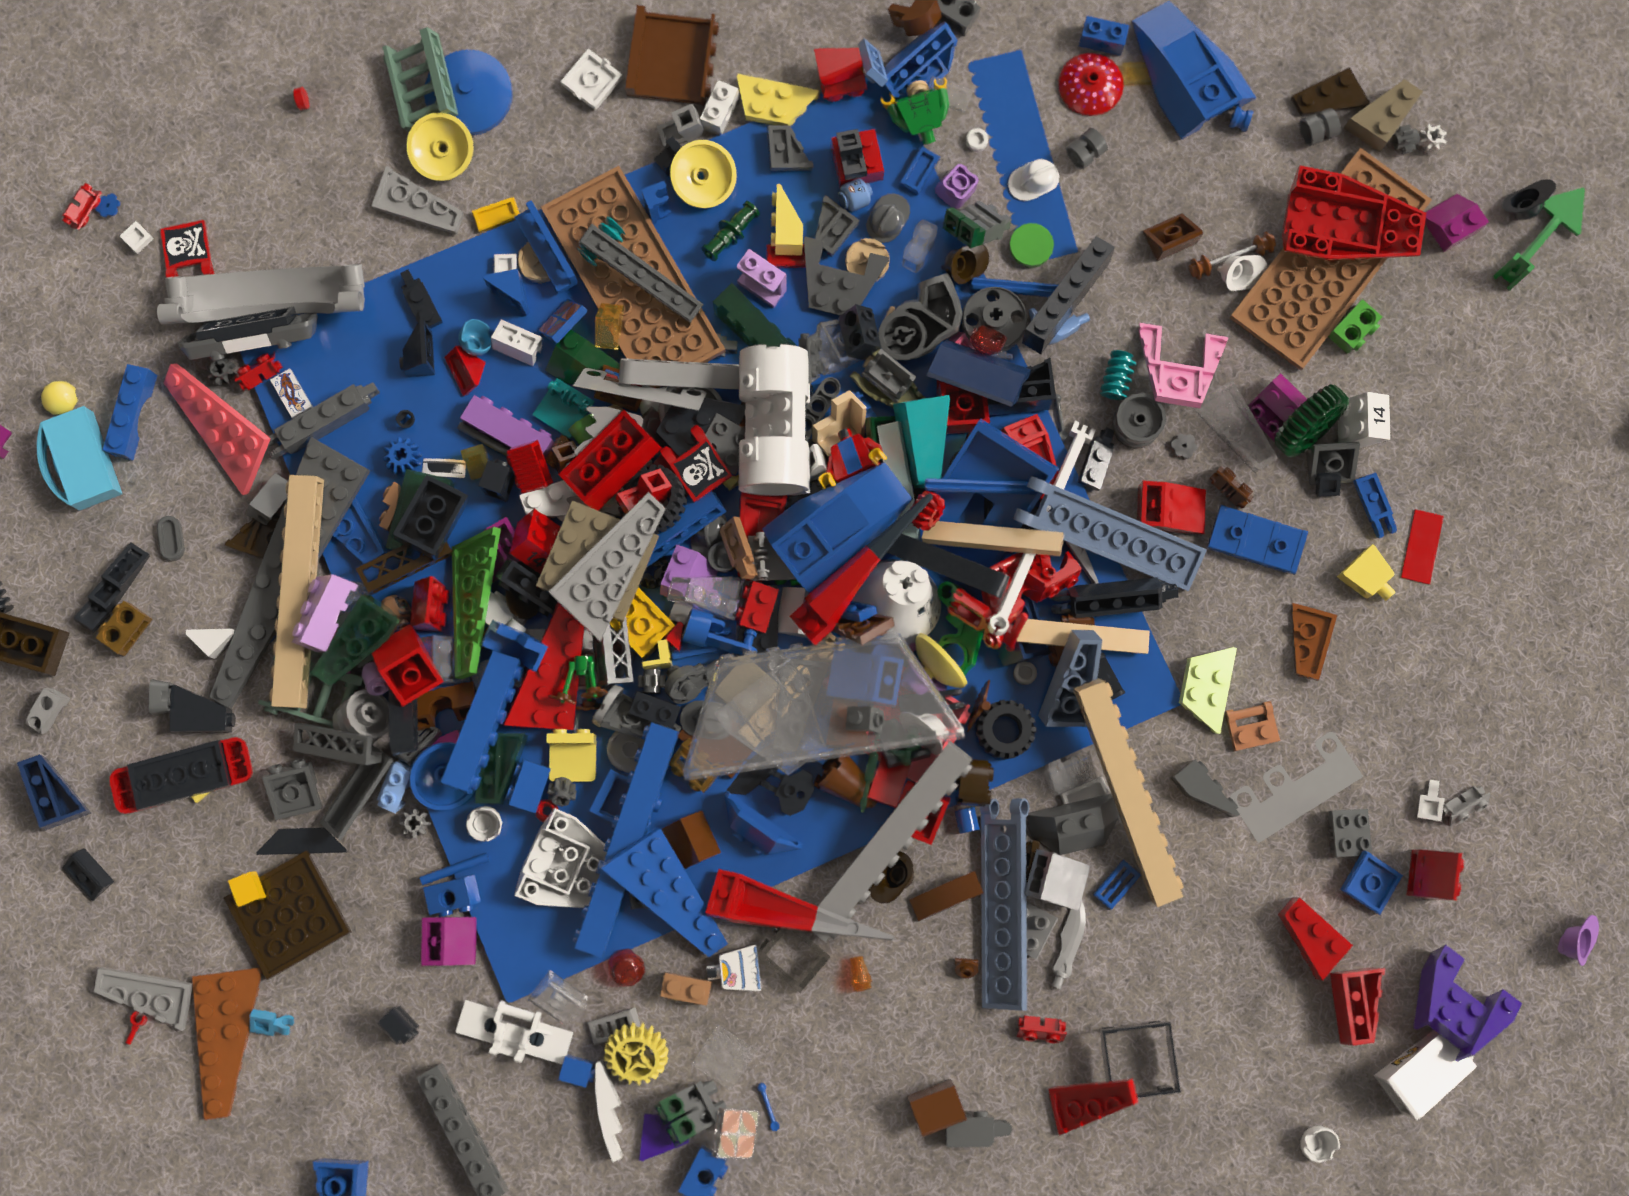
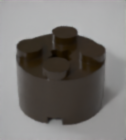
M972 759L969 763L972 766L970 771L964 778L960 775L956 779L957 787L955 790L959 791V797H955L956 805L985 807L986 804H991L992 792L989 791L988 785L989 782H993L994 768H991V763L988 760Z

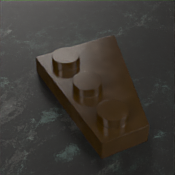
M1350 67L1291 97L1301 117L1317 115L1329 108L1335 111L1350 110V108H1365L1371 104Z

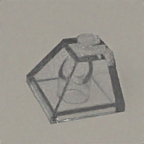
M839 319L821 322L817 325L816 332H818L819 338L822 339V351L819 352L820 361H823V375L837 373L861 361L847 356Z

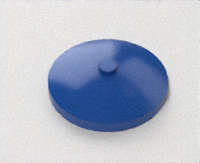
M460 50L444 56L458 115L455 117L465 124L471 136L480 135L495 128L505 118L512 103V84L506 69L493 56L477 50ZM430 72L426 78L425 85L432 80ZM434 91L424 95L426 106L435 103L436 96Z

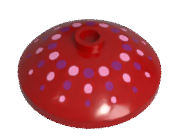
M1083 53L1073 57L1064 65L1059 76L1058 89L1063 102L1074 112L1084 116H1099L1109 112L1117 105L1123 93L1124 80L1119 67L1108 57L1097 53ZM1090 76L1096 77L1097 80L1092 81Z

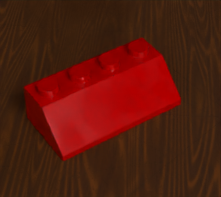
M623 410L558 475L586 505L599 511L662 447Z

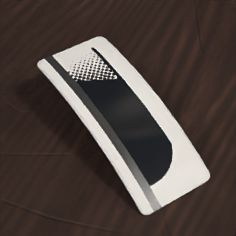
M423 459L422 476L428 474L439 477L465 478L466 461Z

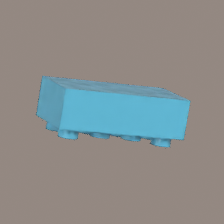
M85 406L40 422L37 435L38 464L45 482L59 499L79 511L123 494L109 454L103 451L104 440L94 412ZM48 446L52 454L56 473L62 482L65 492L58 488L50 473L47 461Z

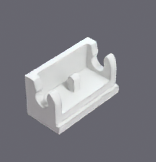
M502 319L491 337L494 350L531 366H534L536 362L537 352H541V336Z

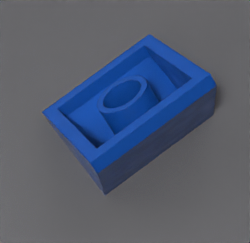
M518 269L486 274L483 279L491 293L527 316L529 314L525 286Z

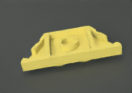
M741 74L737 75L745 117L749 121L769 125L791 126L796 118L807 110V106L813 100L819 98V90Z

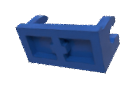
M665 181L641 189L645 207L653 224H656L657 220L671 214L670 209L665 212L659 211L661 205L669 202Z

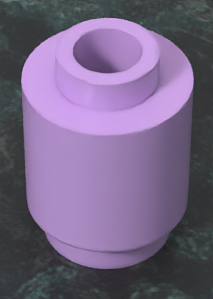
M367 663L362 671V678L367 692L375 696L384 694L389 689L388 684L379 673L376 663Z

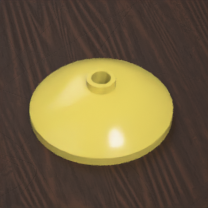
M428 114L420 118L412 126L408 134L407 154L409 160L421 175L429 179L446 181L456 178L466 170L473 156V140L468 128L462 121L450 114ZM443 144L447 146L445 152L440 151V147Z
M692 141L684 145L672 160L670 180L673 189L680 199L693 207L711 208L717 206L730 196L735 187L737 176L735 163L729 152L713 141ZM698 172H702L704 174L703 180L698 179Z
M919 633L916 636L915 645L917 656L923 665L922 672L929 679L935 678L944 685L964 688L967 685V679L955 661L933 639L924 633Z

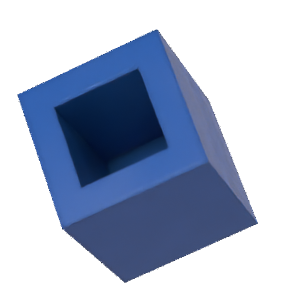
M566 1055L558 1080L586 1088L589 1082H594L596 1069L593 1067L595 1062Z

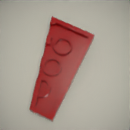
M1133 1079L1055 1086L1048 1089L1059 1136L1138 1103Z

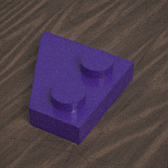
M644 1114L639 1161L647 1160L689 1143L688 1139L675 1147L665 1129L682 1117H678L663 1125L658 1114Z

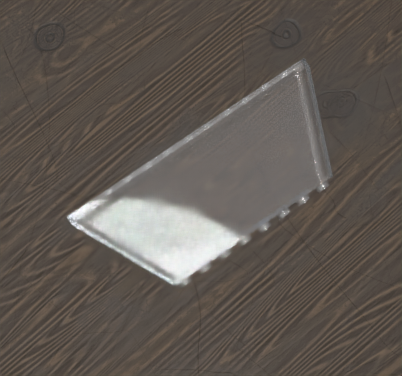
M893 629L887 630L886 634L877 636L863 645L846 637H839L835 639L836 642L826 643V640H821L816 646L813 643L810 646L793 644L789 646V649L780 650V647H772L766 649L764 653L747 651L743 653V656L734 657V654H726L720 656V660H717L683 768L684 780L688 781L965 739L964 729L902 635L896 633ZM872 706L883 710L885 721L882 733L850 732L845 730L847 707Z

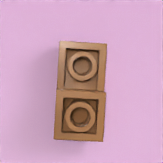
M393 482L392 486H388L383 494V502L389 506V509L384 510L379 520L381 522L379 526L391 534L399 519L403 500V489L396 482Z

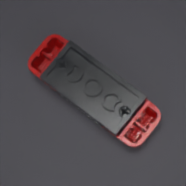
M232 737L127 764V766L118 768L111 773L110 786L116 809L120 813L130 814L244 783L251 778L253 767L246 742L241 738Z

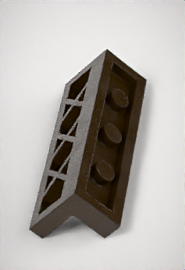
M446 542L436 561L423 554H420V557L415 560L406 558L409 547L402 545L355 569L369 596L452 556L453 553L448 542ZM404 551L403 556L397 555ZM391 557L401 559L399 567L395 570L384 568L387 559ZM371 567L379 569L380 572L377 579L368 583L362 571Z

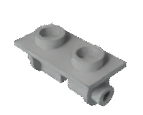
M1480 785L1478 787L1473 786L1461 794L1465 801L1464 803L1456 797L1444 804L1443 815L1445 817L1450 816V826L1455 823L1461 824L1470 817L1469 814L1474 811L1480 812L1489 805L1491 794L1490 792L1485 794V790Z

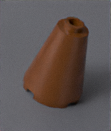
M843 749L837 750L822 767L824 769L822 776L818 774L815 778L814 786L817 789L864 810L867 808L872 809L877 804V801L867 798L872 786L871 781Z

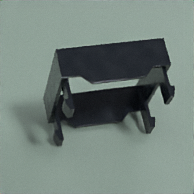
M1152 1021L1147 1024L1115 1028L1113 1026L1100 1029L1106 1081H1112L1105 1034L1165 1026L1174 1089L1169 1084L1157 1086L1158 1091L1136 1093L1137 1098L1181 1093L1171 1022Z

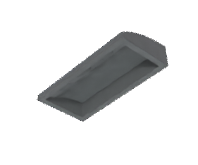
M373 745L371 751L382 753L381 762L370 765L358 764L320 821V824L340 841L394 761L386 752Z

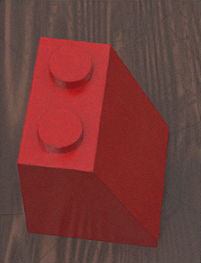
M411 624L370 648L379 673L402 706L444 682L422 640Z

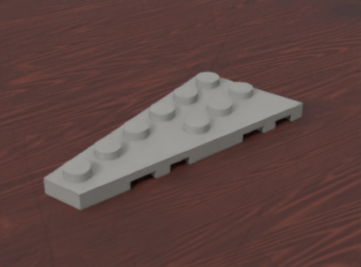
M649 492L549 591V594L599 642H601L666 508Z

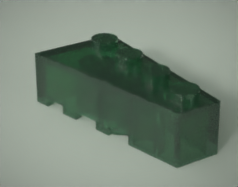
M733 283L713 301L714 314L747 346L766 344V347H780L781 344L797 347L790 338L786 339L780 333V329L770 322Z

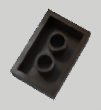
M0 612V661L55 676L70 632Z

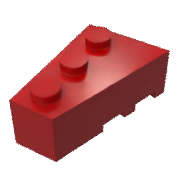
M1292 897L1278 913L1317 980L1323 981L1353 946L1300 897Z

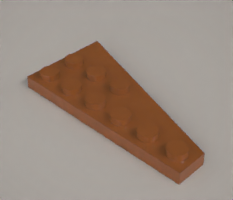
M261 968L192 977L204 1120L231 1115L237 1089V1080L243 1063L242 1058L250 1032V1014L254 1009L260 989L261 976L263 975Z

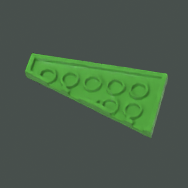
M492 527L452 546L455 678L465 679L477 674L501 528Z

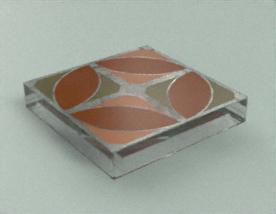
M719 1108L712 1157L753 1159L759 1110Z

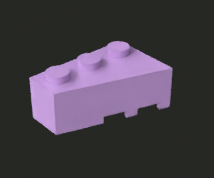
M333 574L313 579L308 589L310 592L309 598L301 607L300 613L302 617L293 629L292 635L294 638L292 643L316 652H326L337 630L338 624L336 621L341 610L346 611L348 604L344 602L350 590L355 591L358 585Z

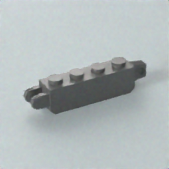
M373 382L364 387L353 384L274 429L275 433L269 436L271 439L268 447L281 441L282 445L269 453V457L276 459L287 452L290 454L296 453L307 447L310 437L319 440L364 414L370 409L368 406L372 403L370 399L380 394L378 388Z

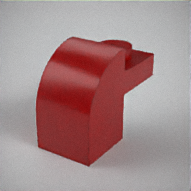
M657 469L641 475L637 487L617 493L616 500L625 514L648 492L662 505L669 496L672 485L662 470Z

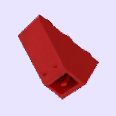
M1143 480L1139 484L1138 521L1164 532L1205 534V489L1160 481Z
M433 576L414 582L410 624L414 630L442 632V626L445 627L447 616L444 613V604L448 603L449 591Z
M1412 849L1406 895L1430 900L1457 901V897L1461 893L1459 877L1464 869L1462 853Z

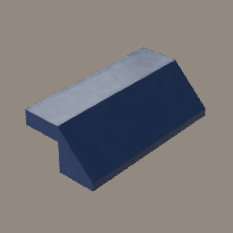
M946 340L940 345L927 376L1012 407L1018 401L1022 385L1028 379L1031 369Z

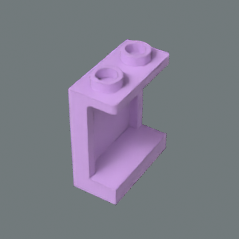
M748 249L737 264V269L743 272L737 283L774 308L787 291L786 273Z

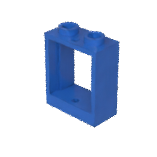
M610 769L589 810L612 823L615 815L602 808L617 779L627 783L628 776L614 769ZM660 792L658 794L653 811L656 813L658 812L663 802V800L660 799V796L662 794ZM652 820L649 821L646 833L652 824Z

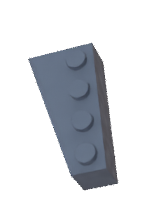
M1071 630L1038 714L1046 727H1087L1073 688L1097 679L1102 639L1094 630Z

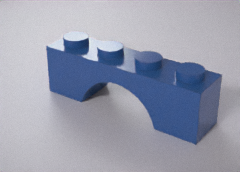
M130 364L126 366L103 446V451L111 456L134 460L139 442L138 419L145 401L152 397L157 375L150 369Z

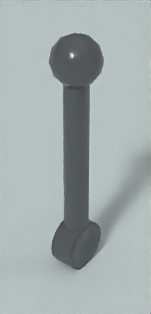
M1056 394V408L1060 426L1059 435L1062 440H1065L1068 437V433L1064 429L1060 405L1061 396Z

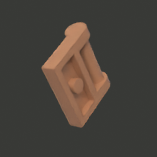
M1271 701L1242 710L1233 711L1231 709L1225 711L1234 751L1280 741ZM1261 714H1264L1266 721L1239 727L1236 725V720Z

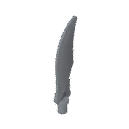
M1081 900L1079 911L1070 909L1060 934L1061 951L1053 966L1055 978L1052 987L1061 989L1064 979L1071 976L1072 964L1084 934L1086 915L1083 900Z

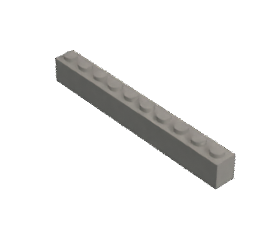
M949 741L817 907L851 919L856 912L854 906L858 901L863 904L870 895L868 889L872 884L877 886L885 876L882 873L887 865L892 868L899 859V856L896 855L901 848L906 850L914 840L911 835L917 829L920 832L928 823V820L925 819L930 812L935 814L943 804L940 799L946 793L949 796L957 787L956 779L960 775L964 778L970 771L972 766L969 763L972 758L953 742ZM813 932L824 942L830 937L834 939L837 934Z

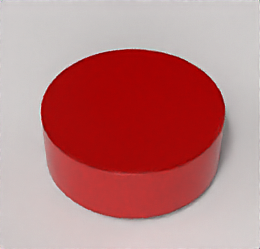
M304 87L294 88L293 97L298 109H309V99Z

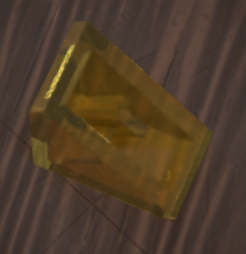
M601 303L595 316V347L618 350L624 305Z

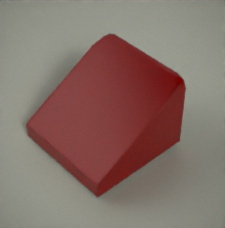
M681 621L665 637L668 643L679 652L685 627Z

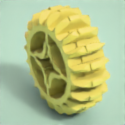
M634 1022L630 1028L626 1024L622 1026L621 1030L616 1028L613 1035L609 1036L608 1043L604 1049L606 1052L604 1055V1059L607 1061L606 1066L607 1069H612V1076L620 1075V1082L627 1079L629 1085L632 1081H636L638 1086L642 1083V1080L648 1084L651 1081V1077L657 1079L659 1073L664 1071L668 1061V1047L665 1046V1038L660 1039V1031L653 1033V1026L646 1029L644 1023H642L640 1027H636ZM646 1045L653 1051L654 1055L646 1048ZM619 1053H621V1056L624 1057L627 1062H625V1061L620 1057Z

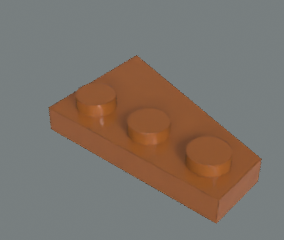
M1292 603L1296 675L1319 681L1337 619L1336 614Z

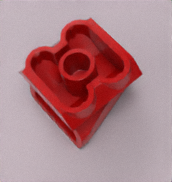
M859 48L814 49L824 100L836 102L843 95L847 94L852 97H858L867 90Z

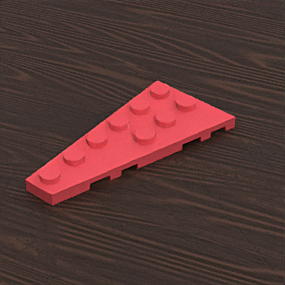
M170 364L164 380L165 386L242 495L248 494L271 438L179 364Z

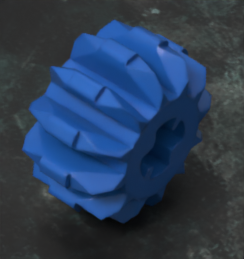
M398 437L397 444L391 440L389 443L392 447L384 448L388 455L382 457L384 462H388L386 468L388 470L393 469L395 475H398L401 471L403 476H407L408 469L414 473L416 471L413 467L414 464L417 466L421 465V462L417 459L422 457V453L417 451L419 448L418 444H412L410 438H407L404 442L401 437ZM399 455H407L406 458H398Z

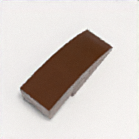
M975 871L922 893L909 901L919 922L983 895L984 892Z

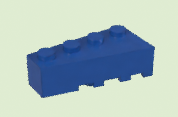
M330 1158L313 1161V1168L316 1170L317 1193L319 1192L320 1196H366L369 1161Z

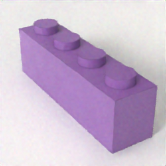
M473 396L460 417L465 424L510 449L514 446L538 440L546 460L552 447L555 445L551 439V434L543 429H540L538 432L531 428L532 424L523 418L517 420L512 417L513 413L504 407L496 408L493 406L494 402L485 396L481 398Z

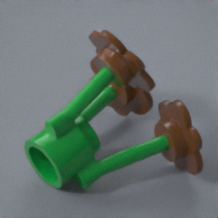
M574 656V662H569V671L562 693L558 692L557 696L550 695L549 697L559 700L561 703L576 704V702L570 700L571 695L567 694L575 670L576 675H585L586 693L581 694V697L587 699L583 700L582 704L576 706V709L584 711L600 709L602 703H597L592 698L603 697V695L608 694V691L601 689V687H596L593 656Z

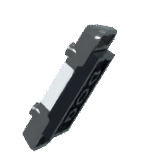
M293 306L205 322L195 333L183 337L178 342V345L189 360L210 357L212 361L223 359L225 357L224 354L266 346L277 345L279 349L292 346L291 342L311 338L316 332L318 317L317 313L296 315L295 307Z

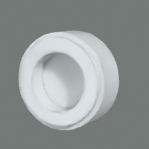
M979 128L970 130L966 137L967 147L974 152L984 150L988 143L987 133Z

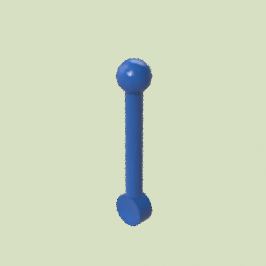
M759 1083L757 1090L762 1094L771 1121L770 1128L772 1131H777L780 1126L775 1121L765 1091L766 1085Z

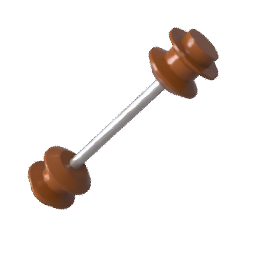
M1265 231L1262 238L1258 235L1254 236L1253 246L1213 261H1209L1204 255L1200 256V261L1192 258L1191 264H1189V271L1192 277L1200 280L1203 273L1206 276H1210L1212 265L1223 262L1231 256H1239L1255 250L1260 256L1265 255V250H1268L1270 253L1274 252L1276 240L1272 234Z

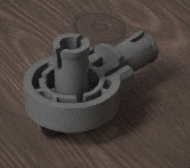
M719 657L705 666L701 663L695 666H671L667 671L668 679L665 683V692L674 703H687L695 699L701 690L710 684L711 678L727 671V664L722 657Z

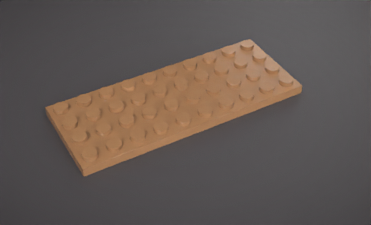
M1362 148L1358 150L1341 172V174L1349 176L1422 211L1432 201L1431 198ZM1283 248L1230 316V319L1302 371L1387 258L1325 260L1286 252Z
M620 166L541 206L545 217L626 359L706 363L726 352L702 308L692 322L688 323L604 261L595 258L597 266L594 267L578 252L577 248L580 249L579 241L590 225L593 224L599 228L598 225L600 223L606 224L605 219L611 217L625 232V235L621 234L623 242L617 241L619 244L695 298ZM649 385L650 387H653V388H660V387H662V386H657V385Z

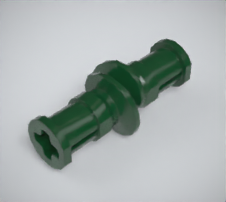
M745 201L743 208L737 214H734L730 221L721 220L718 223L720 231L714 235V238L707 245L704 244L701 247L703 253L710 260L716 261L718 255L730 244L736 245L738 243L735 237L740 240L744 239L741 231L747 227L753 218H757L760 215L759 210L751 202Z

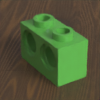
M1362 299L1329 334L1328 338L1347 354L1352 349L1357 351L1366 342L1363 340L1364 336L1367 333L1371 336L1380 327L1377 322L1382 316ZM1360 317L1366 318L1368 324H1363L1360 321ZM1345 332L1352 334L1353 340L1347 339Z

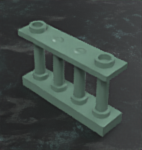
M428 27L419 30L421 35L419 43L397 52L387 45L383 46V59L388 68L399 113L398 121L400 126L409 132L416 121L428 114L440 112L454 117L458 115L439 34ZM425 51V63L403 72L400 61ZM430 71L432 79L430 83L410 92L407 91L405 81ZM433 91L435 92L436 101L434 104L416 112L412 111L410 101Z
M310 662L309 683L311 677L315 676V673L322 675V680H324L313 716L300 712L301 708L271 706V701L259 700L258 704L265 706L264 711L276 715L278 711L329 725L331 726L330 729H334L332 721L322 719L333 684H336L337 680L345 682L344 687L346 689L341 704L350 698L355 690L358 691L359 687H366L363 678L353 674L327 675L324 665Z

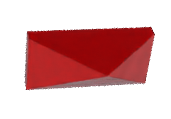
M455 346L444 358L463 396H467L479 385L486 362L475 355L466 353L461 346Z

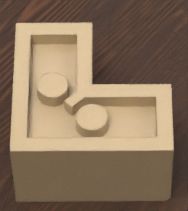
M850 390L832 399L831 415L812 426V441L818 444L827 456H830L831 447L840 442L839 431L849 428L852 435L860 434L864 438L866 406Z

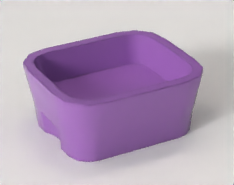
M958 164L936 185V194L949 206L959 209L975 192L978 178L973 173H970L964 165Z

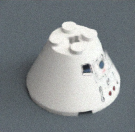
M897 559L879 561L851 600L874 605L878 615L893 617L895 626L887 630L886 634L874 638L875 641L890 646L910 645L915 642L916 636L919 633L929 635L937 624L941 612V600L937 593L938 588L926 570L912 562Z

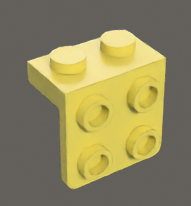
M553 729V734H547V743L550 744L549 768L551 770L549 779L555 782V779L565 777L570 779L571 782H593L596 779L597 735L590 733V729H576V733H567L566 729Z

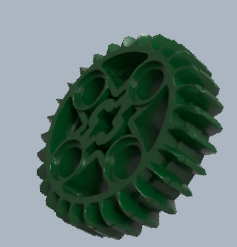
M1330 384L1323 389L1320 388L1317 393L1314 392L1310 398H1307L1289 416L1287 421L1283 422V426L1276 433L1274 444L1288 457H1295L1304 453L1306 449L1316 444L1340 420L1339 418L1349 405L1348 396L1336 385Z

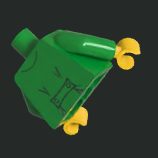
M943 78V85H938L936 79H934L933 89L896 101L890 93V102H884L883 98H881L882 105L887 109L892 122L903 132H910L911 135L920 133L923 145L936 141L933 129L941 127V122L946 119L950 105L946 90L947 79Z

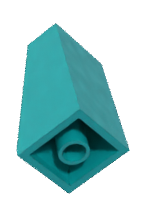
M949 395L893 404L896 422H901L911 483L914 485V488H925L926 478L941 479L950 403Z

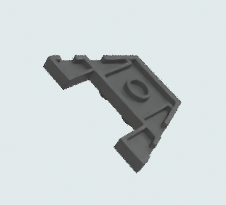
M804 237L809 308L841 316L855 304L862 305L890 258L870 253L864 275L819 265L825 242Z

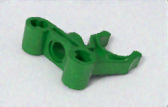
M946 581L939 585L937 589L938 597L947 607H953L951 603L956 602L953 599V593L958 594L956 589L963 588L958 584ZM948 613L946 619L958 629V633L942 636L938 645L945 650L949 645L958 644L963 649L964 662L960 669L966 676L967 672L976 664L985 630H976L956 616Z

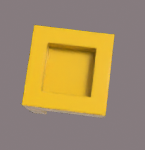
M250 871L228 880L237 906H243L255 900L266 898L257 872Z

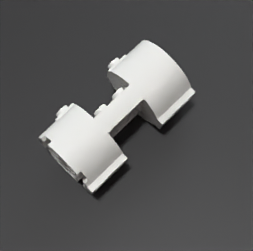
M765 344L744 348L740 351L739 399L746 403L745 439L739 442V490L748 494L768 496H796L810 493V448L808 442L805 441V404L810 403L808 351L800 347L781 344L780 347H766Z

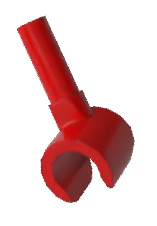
M134 1012L131 1015L130 1021L133 1025L126 1039V1044L131 1045L139 1027L146 1024V1015L142 1017L139 1023L136 1022L139 1012Z

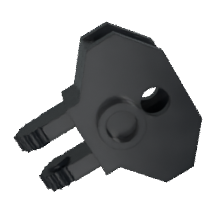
M767 767L766 772L773 777L781 779L778 787L771 785V783L765 780H761L759 785L774 792V795L779 797L783 813L792 816L803 811L814 791L812 774L801 769L788 775ZM799 791L804 792V796L802 798L797 797V793Z

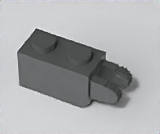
M974 1111V1115H966V1121L945 1128L946 1147H990L994 1143V1137L1009 1136L1013 1129L1007 1120H994L992 1115H988V1111Z

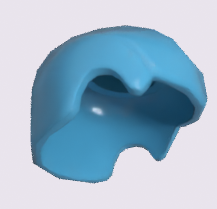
M471 319L464 323L458 336L463 350L470 355L477 356L489 352L492 345L489 326L476 319Z

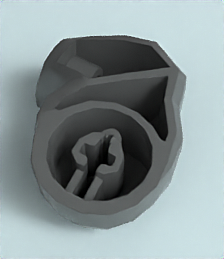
M949 273L918 283L917 299L904 301L882 321L879 328L881 348L893 359L912 360L921 358L931 353L942 341L958 333L963 313L959 297Z

